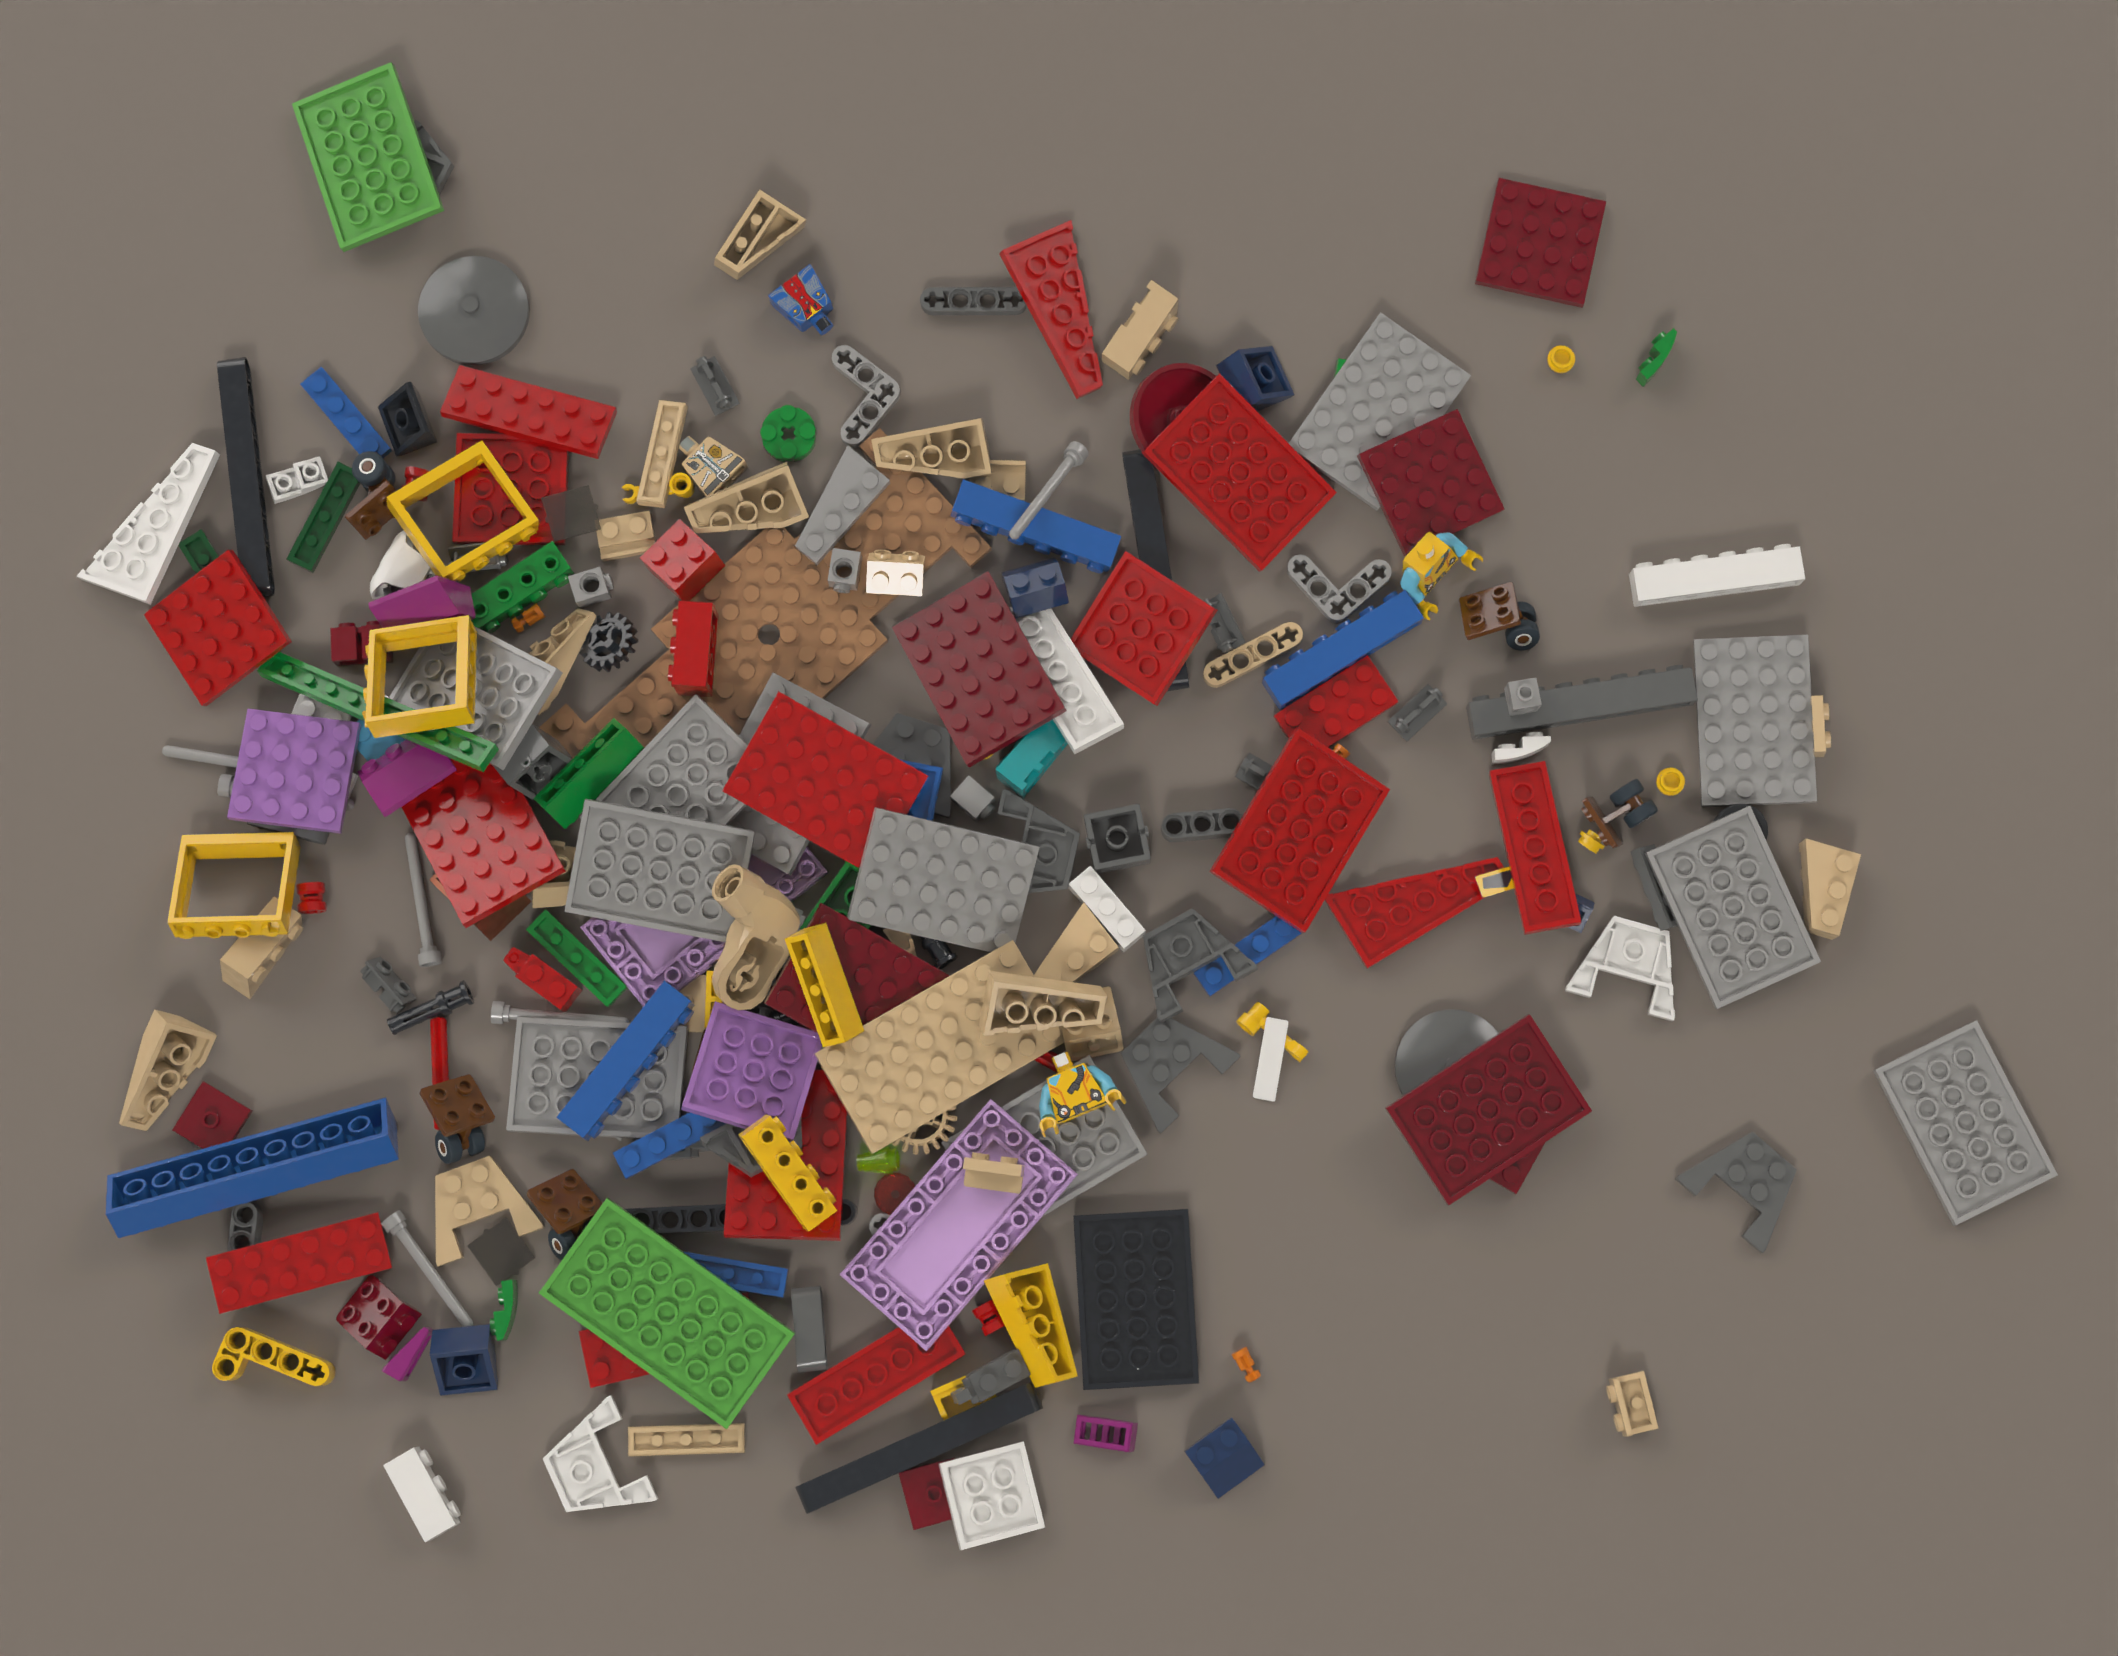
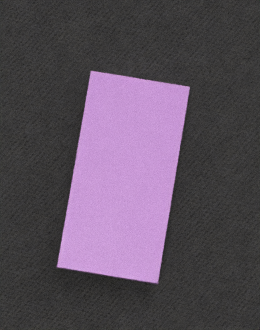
M806 847L792 875L781 871L752 854L748 868L749 871L761 876L765 883L778 889L791 902L828 874L808 847ZM592 917L580 927L643 1007L663 981H666L680 992L717 963L726 943Z
M990 1099L840 1273V1276L925 1351H928L985 1284L983 1280L989 1279L1078 1174ZM972 1152L989 1154V1160L1000 1162L1001 1156L1018 1158V1164L1025 1165L1021 1193L964 1186L966 1170L963 1169L964 1157L972 1158Z

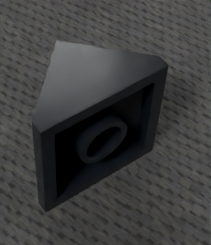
M406 382L378 406L396 457L437 443L419 392L412 382Z

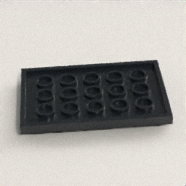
M1188 1209L1074 1215L1083 1390L1199 1384Z

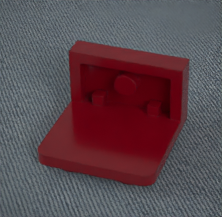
M369 1275L338 1313L336 1320L365 1349L386 1360L422 1314L415 1307L399 1299L377 1277Z

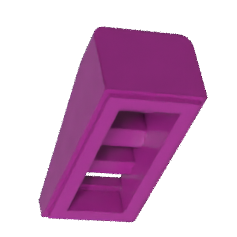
M430 1327L420 1329L381 1371L398 1381H407L432 1338L433 1329Z
M1078 1414L1073 1444L1134 1452L1138 1423ZM1087 1422L1092 1423L1090 1439H1085ZM1099 1424L1103 1425L1101 1441H1097ZM1111 1426H1115L1113 1443L1108 1442ZM1122 1428H1126L1124 1444H1120Z

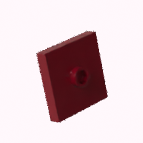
M202 1081L172 1131L202 1149L235 1140L253 1110Z
M955 1457L898 1473L913 1530L952 1520L939 1463L954 1460Z

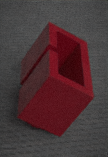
M368 621L366 625L356 627L355 623L338 624L339 627L330 628L331 660L335 665L368 664L365 646L369 644L370 630L382 628L378 621ZM393 651L386 652V663H393Z

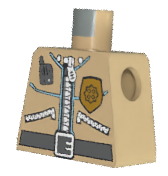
M688 436L678 447L688 456L682 463L684 471L704 497L729 487L748 468L746 461L741 456L711 437H707L699 445L693 438Z

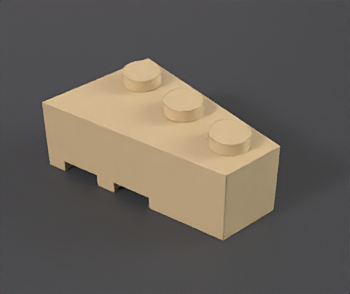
M759 190L716 255L714 265L738 280L805 228L806 219Z
M1152 280L1147 285L1148 293L1140 304L1138 302L1135 303L1132 308L1134 312L1124 325L1121 324L1102 353V362L1128 380L1133 374L1138 375L1146 364L1144 360L1149 352L1153 354L1162 343L1160 337L1166 330L1170 332L1179 319L1176 317L1178 298Z
M1804 839L1799 843L1802 866L1801 879L1803 881L1804 925L1808 933L1833 940L1840 936L1861 854L1810 839Z
M274 896L258 915H276L278 899ZM292 909L288 935H277L275 937L249 935L245 938L239 937L220 959L222 980L248 999H251L276 962L282 957L291 941H295L303 930L302 915Z
M1083 902L1033 977L1077 983L1118 952L1119 947Z

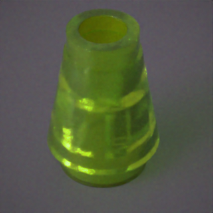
M886 1146L873 1154L870 1151L857 1154L856 1162L859 1172L893 1174V1171L900 1170L898 1148Z

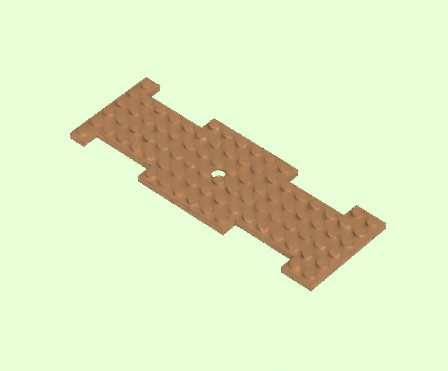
M881 428L859 445L861 451L875 466L876 461L871 439L887 436ZM876 466V469L890 480V484L833 547L861 552L862 564L857 591L850 590V593H839L833 590L834 587H829L827 580L833 548L818 565H815L795 547L801 534L794 539L785 528H765L725 563L726 566L690 600L691 602L713 603L719 615L712 697L701 698L738 735H740L772 673L824 699L888 643L886 637L874 626L871 620L899 595L866 593L867 559L869 553H874L875 550L881 549L889 550L891 554H902L905 551L918 552L919 555L925 556V573L951 549L970 568L992 550L989 544L972 526H964L955 522V518L950 516L953 506L922 473ZM841 567L837 575L841 578H846L851 575L852 569ZM673 610L651 628V631L669 650L591 719L584 723L566 703L539 727L557 739L572 758L613 718L622 724L645 748L693 697L678 695L674 687L671 686V682L668 681L669 664H674L673 654L670 653L671 637H676V626L672 624ZM765 625H774L780 630V638L773 645H765L759 640V631Z

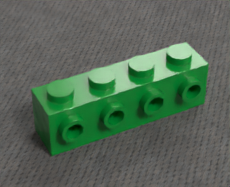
M551 541L471 594L476 616L471 621L475 627L491 634L499 629L500 623L507 618L513 619L523 613L525 606L545 599L548 595L547 592L554 587L561 588L569 583L568 576L574 575V572L554 542Z
M613 718L533 799L566 829L583 812L585 799L596 800L637 757L644 747L622 724Z

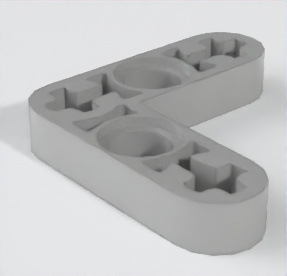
M841 345L834 349L832 353L834 367L868 393L841 428L840 434L843 443L851 448H857L872 434L898 402L900 388L893 378L852 347ZM840 354L842 356L850 354L849 359L856 366L853 373H850L852 366L847 362L839 364L840 359L838 356ZM863 369H870L873 371L874 377L869 382H863L858 378L859 372ZM891 386L893 387L894 395L892 397L890 395L885 396L882 400L885 407L882 408L878 402L883 396L882 388L888 389ZM873 406L877 408L878 415L875 419L868 420L864 418L863 411L866 407ZM859 418V420L863 424L858 430L859 438L856 439L855 437L851 438V440H849V435L847 431L849 429L851 431L856 430V428L859 426L858 421H856V419Z
M1295 555L1289 560L1287 566V574L1320 612L1329 621L1334 623L1346 620L1387 584L1392 573L1391 567L1386 561L1374 560L1338 590L1305 555ZM1294 563L1298 565L1304 563L1306 565L1304 571L1309 577L1312 572L1315 574V576L1308 580L1306 585L1303 584V581L1306 579L1303 573L1298 572L1296 574L1293 572L1295 569ZM1374 567L1377 570L1383 568L1385 570L1383 573L1384 578H1375L1371 583L1374 588L1371 589L1368 581L1361 577L1365 576L1368 580L1374 573ZM1314 582H1322L1326 586V592L1322 596H1316L1311 592L1310 586ZM1354 584L1362 585L1366 591L1364 597L1354 598L1350 593L1351 586ZM1345 594L1349 602L1343 606V614L1335 613L1333 615L1331 613L1333 608L1331 604L1340 605L1344 601V597L1341 595Z

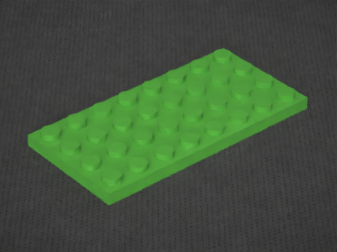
M606 1198L539 1292L540 1295L725 1429H728L795 1335V1332L610 1198Z

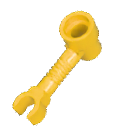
M676 473L671 477L668 495L675 494L682 498H689L693 495V481L687 474ZM632 484L623 485L622 488L625 491L633 490L634 493L632 497L622 500L627 504H634L637 500L639 486H633ZM687 485L684 490H681L682 486Z
M1256 1002L1247 1013L1244 1012L1237 1019L1236 1023L1246 1033L1254 1036L1260 1028L1264 1030L1266 1018L1270 1012L1260 1002ZM1286 1035L1284 1048L1295 1060L1301 1062L1307 1055L1308 1050Z

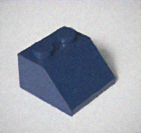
M1273 346L1238 349L1216 365L1219 373L1257 412L1295 395Z
M1055 557L1001 572L1015 618L1069 603L1065 581Z
M490 1324L432 1330L430 1358L440 1396L498 1390L496 1351Z
M1232 1417L1184 1450L1217 1499L1265 1465Z

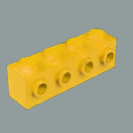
M827 924L804 928L785 938L822 1046L827 1047L845 1043L864 1032Z
M766 1114L738 1134V1136L802 1227L810 1231L837 1211L833 1205L836 1199L827 1187L822 1190L816 1180L820 1177L812 1165L808 1164L805 1166L800 1158L803 1152L794 1140L789 1142L783 1133L787 1130L779 1118L776 1116L772 1119L770 1115Z

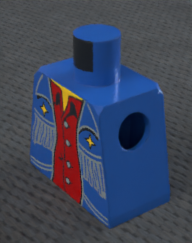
M810 264L768 295L770 304L801 332L814 326L820 335H824L832 329L833 324L826 316L833 310L831 300Z

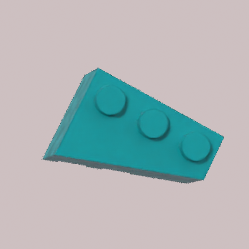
M1053 719L1018 739L1011 753L1005 756L996 767L997 779L1022 799L1027 796L1068 745Z

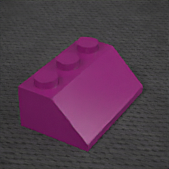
M438 575L368 603L369 609L382 628L469 615L471 620L476 618L470 587Z
M406 739L400 744L396 743L390 746L385 751V754L376 760L371 759L363 764L361 770L358 771V774L384 817H387L457 769L451 758Z

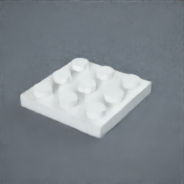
M1024 1441L939 1463L960 1550L1045 1528Z

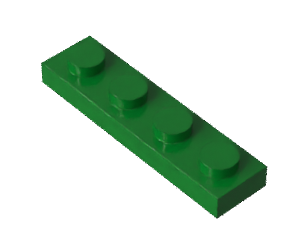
M546 909L526 929L606 1007L609 1008L628 988Z

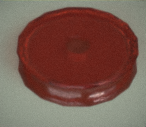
M892 1172L884 1175L874 1188L876 1205L883 1212L891 1215L914 1189L915 1184L908 1176L902 1173ZM898 1190L899 1197L893 1198L891 1195L892 1191Z

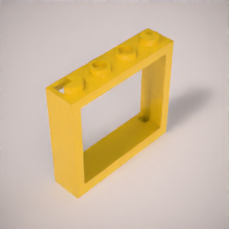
M483 441L478 442L387 496L388 509L435 576L438 575L452 581L460 582L469 571L482 569L489 563V559L496 555L503 556L512 550L514 544L521 540L523 542L530 540V536L537 533L536 531L538 530V518ZM484 462L524 520L445 566L406 511V508Z
M469 615L370 630L369 644L365 646L368 657V665L364 667L367 687L363 689L366 711H363L362 715L365 719V728H369L374 738L475 723L477 631ZM457 642L455 704L384 715L386 652Z
M294 832L182 835L167 922L174 936L190 939L192 937L219 938L221 936H237L245 938L249 935H265L268 937L288 935L301 848ZM284 857L276 915L187 917L196 859Z

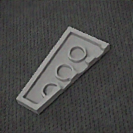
M847 446L795 545L796 549L815 565H818L887 488L890 480L851 447Z

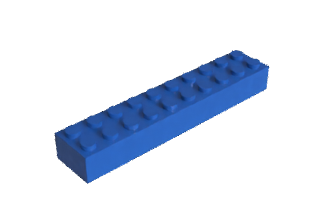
M382 1098L107 1176L106 1216L117 1237L122 1238L239 1204H245L253 1200L274 1196L285 1191L302 1188L317 1182L331 1180L335 1177L359 1172L381 1164H387L399 1160L397 1122L387 1099Z

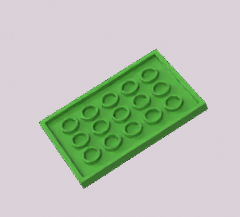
M392 62L292 103L339 247L343 252L444 211L396 67Z

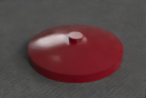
M1174 363L1157 369L1140 383L1131 401L1130 426L1135 442L1141 452L1150 445L1216 375L1198 365Z

